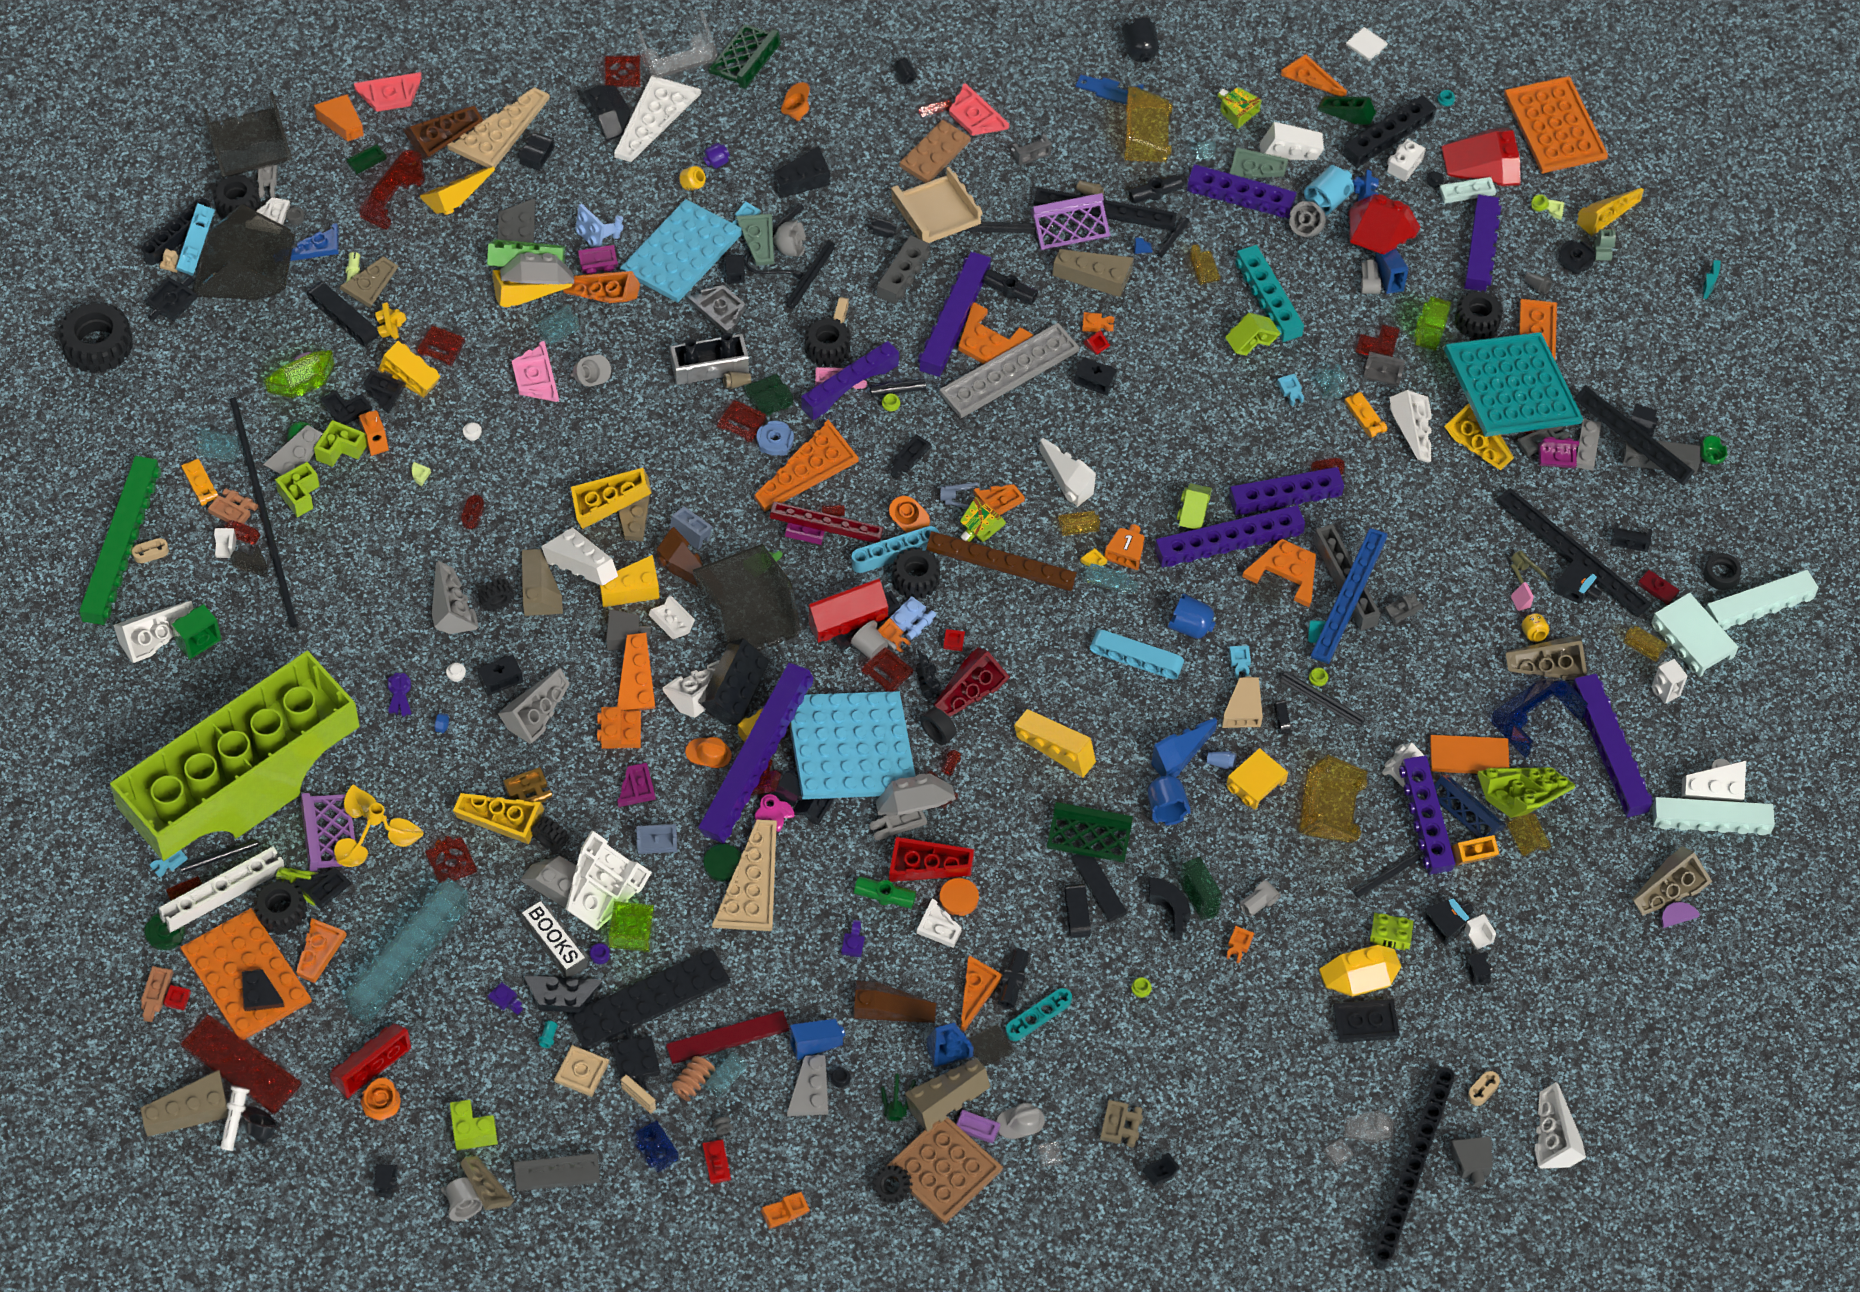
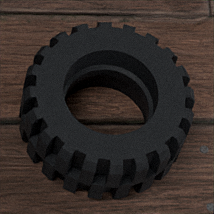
M91 302L88 305L85 303L80 305L81 307L79 308L75 307L71 310V314L68 313L64 317V321L60 324L59 338L65 358L73 367H79L84 372L89 370L90 373H96V371H101V373L107 372V369L111 368L112 370L117 367V364L121 365L125 361V357L127 358L130 355V350L133 347V337L129 321L124 312L120 309L117 310L116 306L111 304L108 306L104 302L100 304ZM96 331H105L111 334L100 343L89 344L81 341L86 335Z

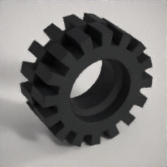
M498 578L497 581L492 579L490 583L489 581L486 582V585H482V589H478L477 593L482 608L488 612H491V610L493 612L497 611L498 608L501 610L503 606L507 607L508 603H511L512 599H514V592L508 580L506 581L504 578Z
M546 816L541 817L531 830L533 837H536L535 840L540 841L539 844L544 845L546 849L550 848V851L559 852L569 840V834H567L566 830H563L564 827L562 825L559 826L557 821L554 822L553 819H548Z
M891 1165L884 1166V1168L878 1170L879 1173H875L874 1177L876 1179L872 1180L875 1187H872V1189L876 1191L875 1196L879 1197L880 1201L896 1204L903 1202V1199L909 1197L908 1193L912 1192L910 1185L913 1186V1182H910L909 1179L912 1177L907 1174L908 1171L906 1169ZM891 1176L896 1177L899 1181V1188L893 1193L886 1189V1181Z

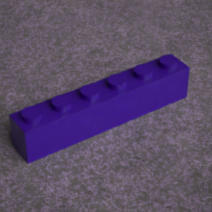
M1478 194L1464 289L1484 290L1486 292L1487 285L1491 286L1492 275H1489V272L1493 271L1494 261L1491 260V257H1495L1496 247H1493V243L1496 244L1498 233H1495V229L1498 230L1500 219H1497V216H1500L1502 205H1498L1499 197Z

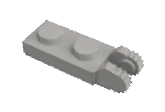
M277 154L259 155L258 186L260 198H264V186H270V195L275 197L278 166Z
M923 810L901 815H886L881 819L872 821L869 827L871 830H876L886 826V829L878 831L873 835L875 840H881L889 835L893 836L927 825V820Z

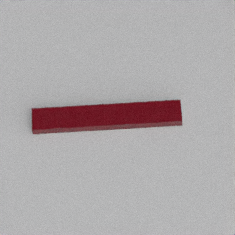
M773 502L769 517L873 543L880 542L884 528L778 502Z
M782 1010L666 1044V1048L673 1065L690 1060L694 1056H704L789 1031V1026Z

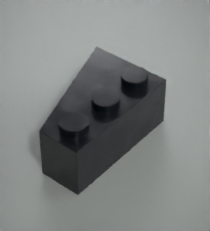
M819 146L774 171V186L779 198L830 185V170Z

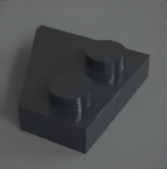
M371 370L363 383V388L386 413H389L405 388V384L402 381Z
M338 869L327 871L324 874L312 875L313 878L304 881L298 879L294 882L297 884V887H300L302 893L320 910L351 885L350 880Z
M263 969L242 971L245 1011L284 1007L283 999Z

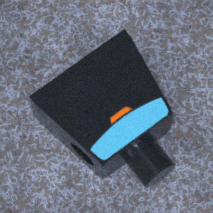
M1576 558L1556 581L1553 590L1555 594L1578 604H1582L1587 596L1594 601H1598L1602 595V592L1595 588L1598 577Z
M1450 898L1425 908L1423 919L1441 942L1447 946L1464 931L1467 921H1470L1468 915L1474 912V908L1468 901L1460 905L1454 898Z

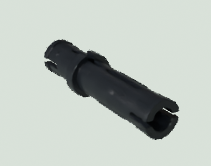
M925 379L870 385L871 397L926 390Z

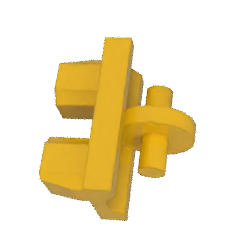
M386 302L382 304L383 310L375 313L376 319L380 324L385 322L384 325L378 326V332L382 338L391 335L393 339L399 338L397 327H401L402 323L406 321V315L400 312L399 309H390L389 304Z

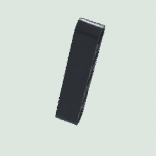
M200 198L194 201L142 245L141 249L146 264L156 265L163 259L166 249L173 251L185 241L196 205L199 203L211 208L207 199Z
M320 281L306 292L309 300L363 347L379 337L376 327L323 281Z

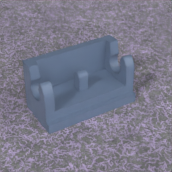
M682 507L672 515L670 529L675 527L690 545L699 550L702 547L703 540L706 542L709 540L713 526L686 507Z
M676 824L636 826L638 854L677 852Z

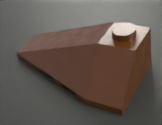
M675 527L671 528L657 548L656 560L661 567H665L670 573L721 598L723 596V586L709 568L706 567L704 569L700 556L697 553L693 555L687 547L689 542Z
M856 981L854 1019L935 1023L936 1003L879 982Z

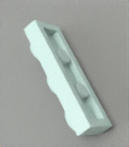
M1491 177L1440 185L1439 188L1444 203L1474 199L1478 197V194L1492 196L1496 193Z

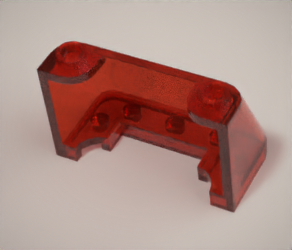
M405 150L399 155L360 205L359 214L362 219L385 230L389 228L391 219L387 217L388 210L385 208L387 202L400 186L408 190L412 184H417V186L421 187L425 182L421 153L414 150Z

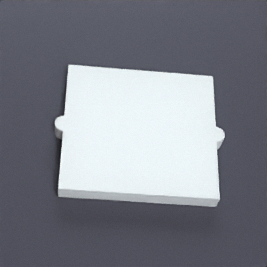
M1365 27L1346 42L1348 47L1368 61L1377 54L1379 55L1380 51L1388 44Z

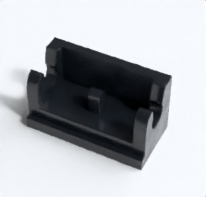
M1619 523L1614 524L1610 546L1648 552L1652 529H1648L1647 533L1620 529L1618 528Z

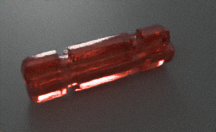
M947 99L943 103L940 101L929 104L928 107L921 106L919 107V114L921 117H925L928 114L932 115L943 112L944 109L947 111L951 108L952 102L950 99Z

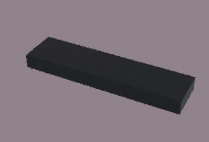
M1080 854L1073 855L1071 860L1108 922L1125 916L1127 914L1125 907L1095 857Z

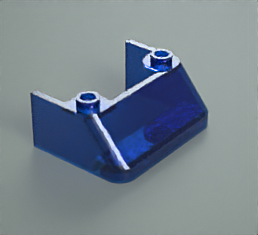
M1540 679L1493 712L1491 717L1492 724L1505 738H1508V741L1525 759L1529 757L1533 745V740L1522 730L1528 722L1527 713L1554 695L1579 721L1583 720L1588 703L1568 682Z

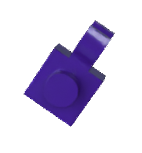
M853 920L851 934L845 933L842 955L862 957L865 936H860L861 921Z
M503 982L488 995V999L502 1011L508 1007L518 1015L523 1010L520 1007L522 1003L516 999L517 994Z

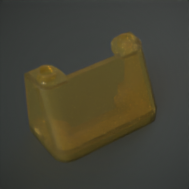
M1128 86L1124 160L1167 162V156H1171V145H1168L1169 114H1172V103H1169V99L1141 88Z
M1329 754L1312 765L1306 774L1299 832L1310 837L1347 843L1357 841L1361 836V830L1359 825L1353 824L1356 795L1367 786V771Z

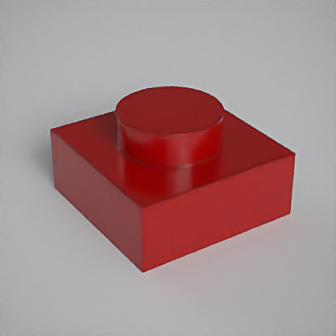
M946 629L943 649L962 651L965 631Z
M170 985L164 1001L165 1007L184 1011L191 994L190 989Z

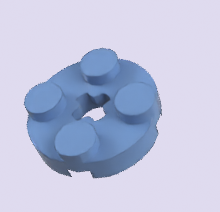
M770 421L767 425H762L757 431V444L762 453L784 456L793 446L794 433L784 422ZM778 436L779 440H772L771 438Z

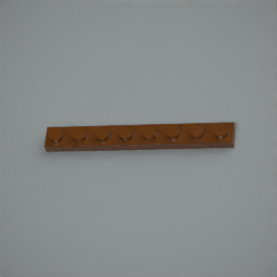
M933 531L930 533L926 548L930 552L1071 592L1077 572Z

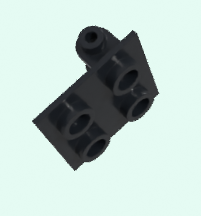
M917 649L920 663L917 664L916 672L920 681L922 696L929 699L933 694H936L939 697L941 685L935 676V673H937L936 666L933 662L930 663L926 654L923 655Z

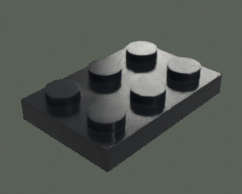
M1394 999L1333 1004L1339 1043L1399 1039L1400 1033Z

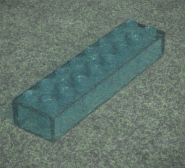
M447 878L444 883L441 882L437 886L436 892L431 897L426 898L422 908L412 914L407 925L399 929L397 936L386 944L384 951L374 957L370 967L367 970H363L355 984L347 988L345 998L348 1012L367 1026L372 1022L468 912L470 906L468 893L465 888Z

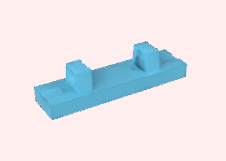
M199 203L196 205L175 270L193 276L215 209Z

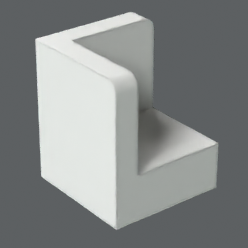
M215 528V557L234 558L236 547L234 528Z
M1484 914L1467 921L1464 929L1475 949H1480L1493 943L1496 936L1495 930Z

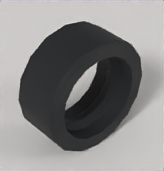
M1718 553L1711 556L1707 561L1704 577L1706 582L1713 588L1729 590L1738 583L1742 567L1734 556ZM1715 565L1727 566L1733 571L1734 575L1731 578H1720L1714 574L1712 567Z
M933 707L921 716L920 722L923 730L937 744L945 745L956 736L957 731L953 721L941 709Z

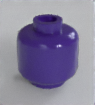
M715 143L704 151L705 156L703 159L708 167L711 165L714 169H717L729 161L728 157L730 154L724 144Z

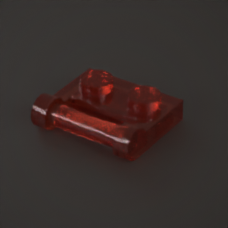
M432 325L419 345L417 353L423 356L428 355L445 362L446 365L452 366L456 356L465 344V338ZM428 346H434L436 348L449 352V354L445 355L443 353L428 348Z
M733 400L719 420L717 427L744 437L746 441L751 443L758 429L766 420V414ZM729 419L750 428L749 431L729 423Z
M885 647L862 668V672L865 675L871 676L882 685L886 692H895L913 674V669ZM877 666L892 678L893 681L890 683L873 668Z

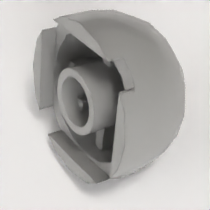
M1300 202L1290 212L1289 225L1292 231L1299 236H1316L1325 226V213L1314 202Z
M798 220L783 223L777 229L776 235H774V244L786 256L798 257L804 254L805 246L802 247V241L806 240L803 225L801 222L797 223Z

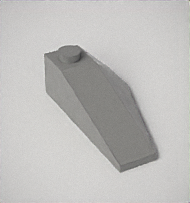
M440 561L436 563L432 605L434 627L448 634L476 630L478 628L476 613L474 609L469 608L467 604L469 599L460 590L462 585L454 568Z
M557 668L509 703L498 715L510 732L531 744L544 733L549 718H552L555 706L561 701L570 683L561 668Z

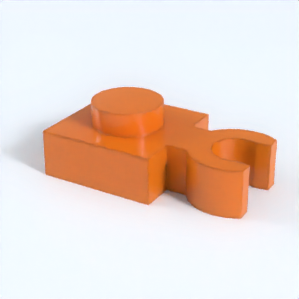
M1084 312L1082 331L1098 332L1101 328H1104L1106 331H1113L1114 325L1108 323H1114V317L1107 316L1102 318L1101 313Z
M891 618L878 629L884 638L895 643L897 646L896 650L899 652H903V649L900 647L902 642H905L907 645L911 644L908 639L901 637L904 631Z
M1236 926L1228 944L1232 948L1227 951L1226 958L1229 959L1232 954L1238 956L1236 963H1239L1242 959V951L1247 953L1254 933Z

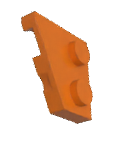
M1014 484L1003 487L993 486L989 490H980L979 488L973 490L975 496L999 515L1025 501V497Z

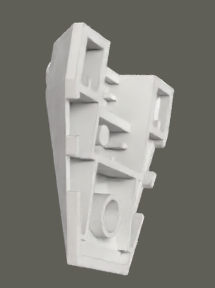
M591 831L581 847L566 910L594 930H598L615 915L614 912L621 906L626 905L635 893L638 894L642 890L652 872L638 862L625 858L608 846L607 840Z

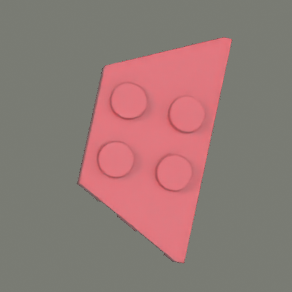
M421 72L354 83V89L376 112L408 107L412 105L421 82Z
M964 83L960 94L955 98V103L949 109V115L972 136L1009 129V123Z

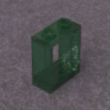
M1200 856L1182 863L1179 883L1201 921L1206 918H1214L1219 913L1223 894Z

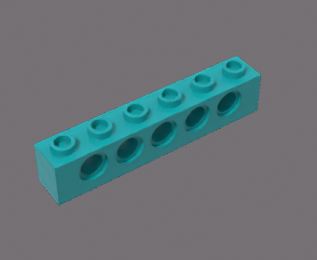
M1254 245L1237 251L1235 265L1237 269L1241 270L1244 281L1248 282L1252 295L1258 299L1259 306L1265 311L1266 317L1271 318L1281 333L1278 337H1280L1282 342H1286L1302 336L1304 324L1259 247Z

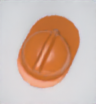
M800 82L792 86L788 90L781 107L783 114H788L796 121H800L802 116L809 111L807 99L810 87L807 83Z
M899 496L891 502L889 507L890 516L905 532L909 533L929 526L930 518L928 513L913 498Z
M718 737L694 739L688 743L685 750L689 761L711 768L725 767L729 764L732 756L730 748Z

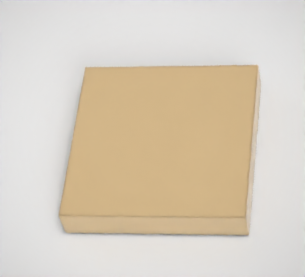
M572 1045L554 1079L555 1083L592 1097L609 1064V1059Z

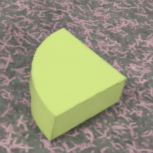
M1549 200L1548 213L1554 218L1561 220L1564 202Z
M414 462L412 465V476L414 481L422 486L430 475L431 469Z

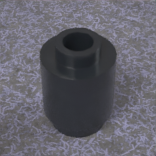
M901 58L895 62V71L903 84L913 83L917 78V73L911 62L906 58Z
M876 217V220L872 219L870 225L872 234L888 239L889 237L894 238L897 224L880 217Z

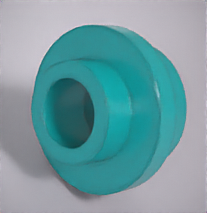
M1443 90L1438 95V102L1443 106L1453 105L1455 102L1454 93L1450 90Z

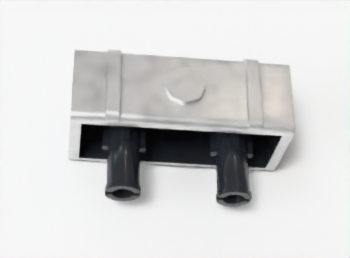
M724 333L721 338L698 342L694 339H688L684 344L670 346L671 364L676 385L720 378L728 371L749 373V358L743 334L732 336L731 333Z

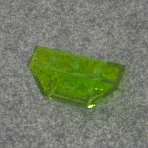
M332 350L316 351L280 367L271 376L264 379L266 391L275 395L295 398L315 388H320L327 383L334 366Z

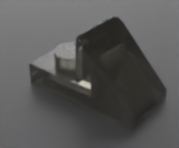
M259 545L256 546L251 556L245 552H232L230 557L233 567L268 578L267 564Z

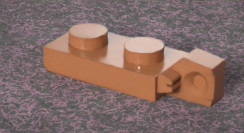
M152 967L141 999V1009H144V1021L152 1022L155 1012H160L173 976L172 969Z

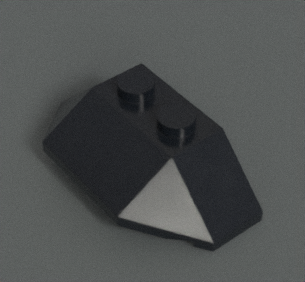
M592 84L577 90L579 97L606 141L623 136L631 110L618 88L612 85Z

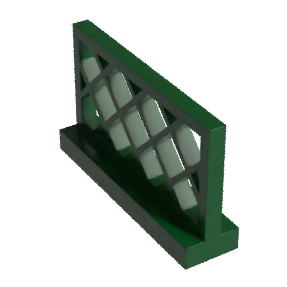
M744 24L708 69L709 73L737 82L740 88L746 89L780 46L779 31L772 29L771 32ZM746 31H749V32H752V33H753V34H751V35H747V36H744V37H743V34H744ZM759 37H766L764 40H757ZM755 39L756 42L746 45L745 41ZM743 42V46L734 48L735 44ZM758 47L756 51L749 53L748 49ZM746 50L747 54L737 56V52ZM730 54H734V55H735V57H732V58H729V59H725V57H726L727 55H730ZM749 58L746 63H739V61ZM737 62L738 65L728 68L727 64ZM725 65L726 67L725 69L721 70L716 69L717 67ZM740 70L737 76L730 74V72Z
M1056 802L1047 848L1125 863L1133 816ZM1056 820H1064L1068 825L1060 829L1056 824ZM1079 823L1085 824L1087 829L1079 832L1075 826ZM1101 827L1107 832L1099 836L1094 829ZM1071 828L1076 835L1068 839L1063 832ZM1123 831L1126 832V836L1118 840L1114 833ZM1091 832L1096 839L1087 843L1083 836ZM1058 835L1065 841L1061 844L1052 843V839ZM1111 836L1115 842L1106 846L1102 840ZM1080 839L1084 845L1077 848L1072 845V842ZM1099 842L1104 849L1094 851L1091 846ZM1119 846L1122 850V856L1115 855L1110 850Z

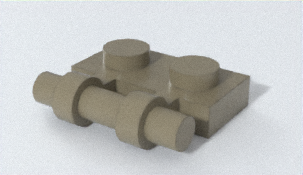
M1108 1100L1100 1140L1120 1144L1122 1137L1128 1139L1127 1146L1135 1147V1142L1139 1138V1124L1142 1123L1143 1119L1141 1115L1142 1108L1135 1107L1134 1112H1128L1129 1104ZM1125 1120L1131 1122L1130 1129L1124 1128Z

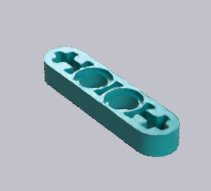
M1060 988L1010 1021L1006 1026L1007 1038L1011 1041L1021 1040L1068 1008L1072 1002L1071 992L1068 989ZM1059 996H1066V1001H1064L1063 999L1059 1001ZM1048 1005L1053 1010L1050 1013H1044L1041 1008ZM1033 1016L1037 1021L1034 1024H1028L1025 1018ZM1011 1028L1014 1030L1019 1028L1018 1034L1016 1032L1011 1033Z

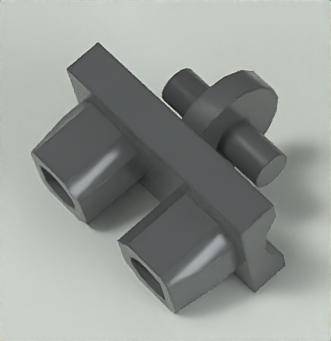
M1411 593L1407 596L1402 595L1399 597V600L1386 606L1385 611L1392 623L1396 625L1403 619L1421 611L1424 605L1418 601L1414 593Z

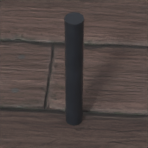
M1187 217L1181 220L1157 252L1159 258H1163L1190 221Z

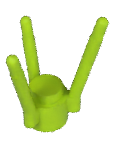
M280 867L277 871L276 879H281L282 882L287 879L292 883L296 881L297 877L311 879L312 875L319 873ZM304 895L305 901L315 906V904L307 896Z

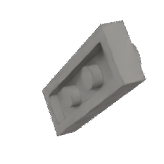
M1587 419L1582 421L1576 455V468L1593 471L1601 422Z

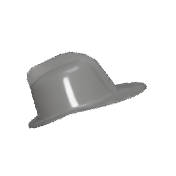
M602 355L588 356L580 359L575 364L573 373L570 375L581 385L588 387L599 385L610 378L611 365Z
M1022 1103L1017 1107L1002 1112L996 1122L1000 1123L998 1131L1000 1135L1008 1139H1018L1039 1132L1044 1126L1045 1118L1042 1111L1033 1104Z

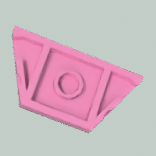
M542 341L534 350L529 349L523 356L517 357L512 361L519 395L558 402L559 397L545 341Z

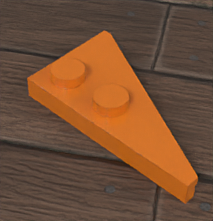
M1306 54L1281 70V76L1341 97L1347 94L1345 88Z
M972 956L968 957L960 1028L963 1031L970 1025L1003 976V974Z

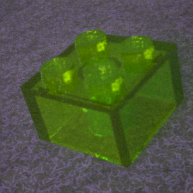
M1430 296L1429 302L1424 303L1423 313L1417 321V328L1414 337H1417L1415 345L1434 351L1437 350L1447 324L1452 302Z
M614 901L609 930V948L649 952L655 918L654 905Z

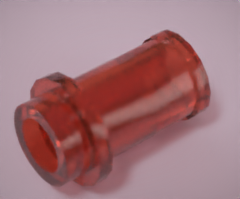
M841 503L839 505H822V513L839 517L845 516V505H841Z
M951 750L947 753L946 762L941 769V772H944L943 774L947 776L953 775L957 763L961 761V754L956 750Z

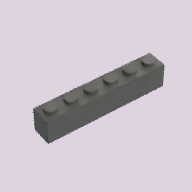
M1330 524L1315 530L1313 542L1340 592L1353 565V561L1334 525ZM1366 585L1352 613L1360 631L1378 626L1380 612Z

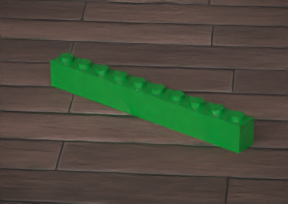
M135 456L79 611L82 622L105 625L106 620L111 616L112 603L116 602L117 589L122 585V575L128 568L129 555H132L134 541L139 537L140 524L144 523V513L150 506L151 493L154 494L156 479L160 478L161 467H159L157 459Z

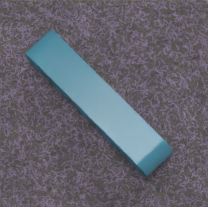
M928 526L856 549L852 553V569L856 573H864L892 564L894 559H897V555L899 553L903 554L905 549L909 551L910 548L914 547L915 550H918L919 547L925 551L931 531L937 533L939 531L933 526Z
M1097 630L1090 645V650L1097 655L1169 679H1177L1184 664V659L1177 654L1105 630Z

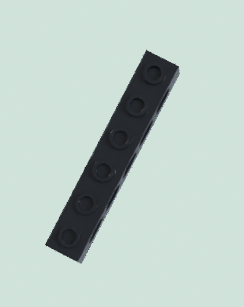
M1423 94L1418 98L1412 99L1404 107H1399L1393 114L1387 115L1379 123H1374L1368 130L1362 131L1354 139L1348 140L1344 144L1343 156L1357 169L1433 120L1437 107Z

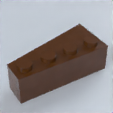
M471 106L402 130L422 160L430 157L484 120L476 107Z

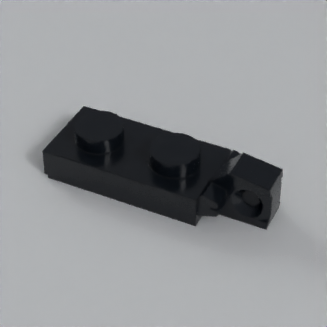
M916 434L895 456L890 476L897 479L902 472L907 473L931 448V443Z

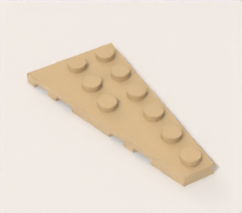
M532 88L520 96L518 101L512 105L508 104L505 106L504 110L500 113H495L476 125L475 129L470 133H464L460 136L459 140L449 143L447 145L448 150L487 168H495L550 99L549 94L537 88Z
M756 821L740 862L728 886L726 895L714 919L712 928L772 931L777 821Z

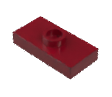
M1648 570L1637 584L1667 605L1680 592L1678 588L1651 570Z

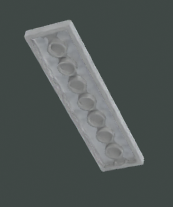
M1056 323L939 389V394L960 418H963L1079 352L1080 347L1060 324Z

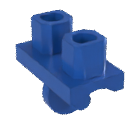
M1366 170L1365 176L1356 177L1352 180L1354 191L1358 194V201L1374 194L1378 195L1377 192L1372 191L1379 184V179L1372 177V171Z

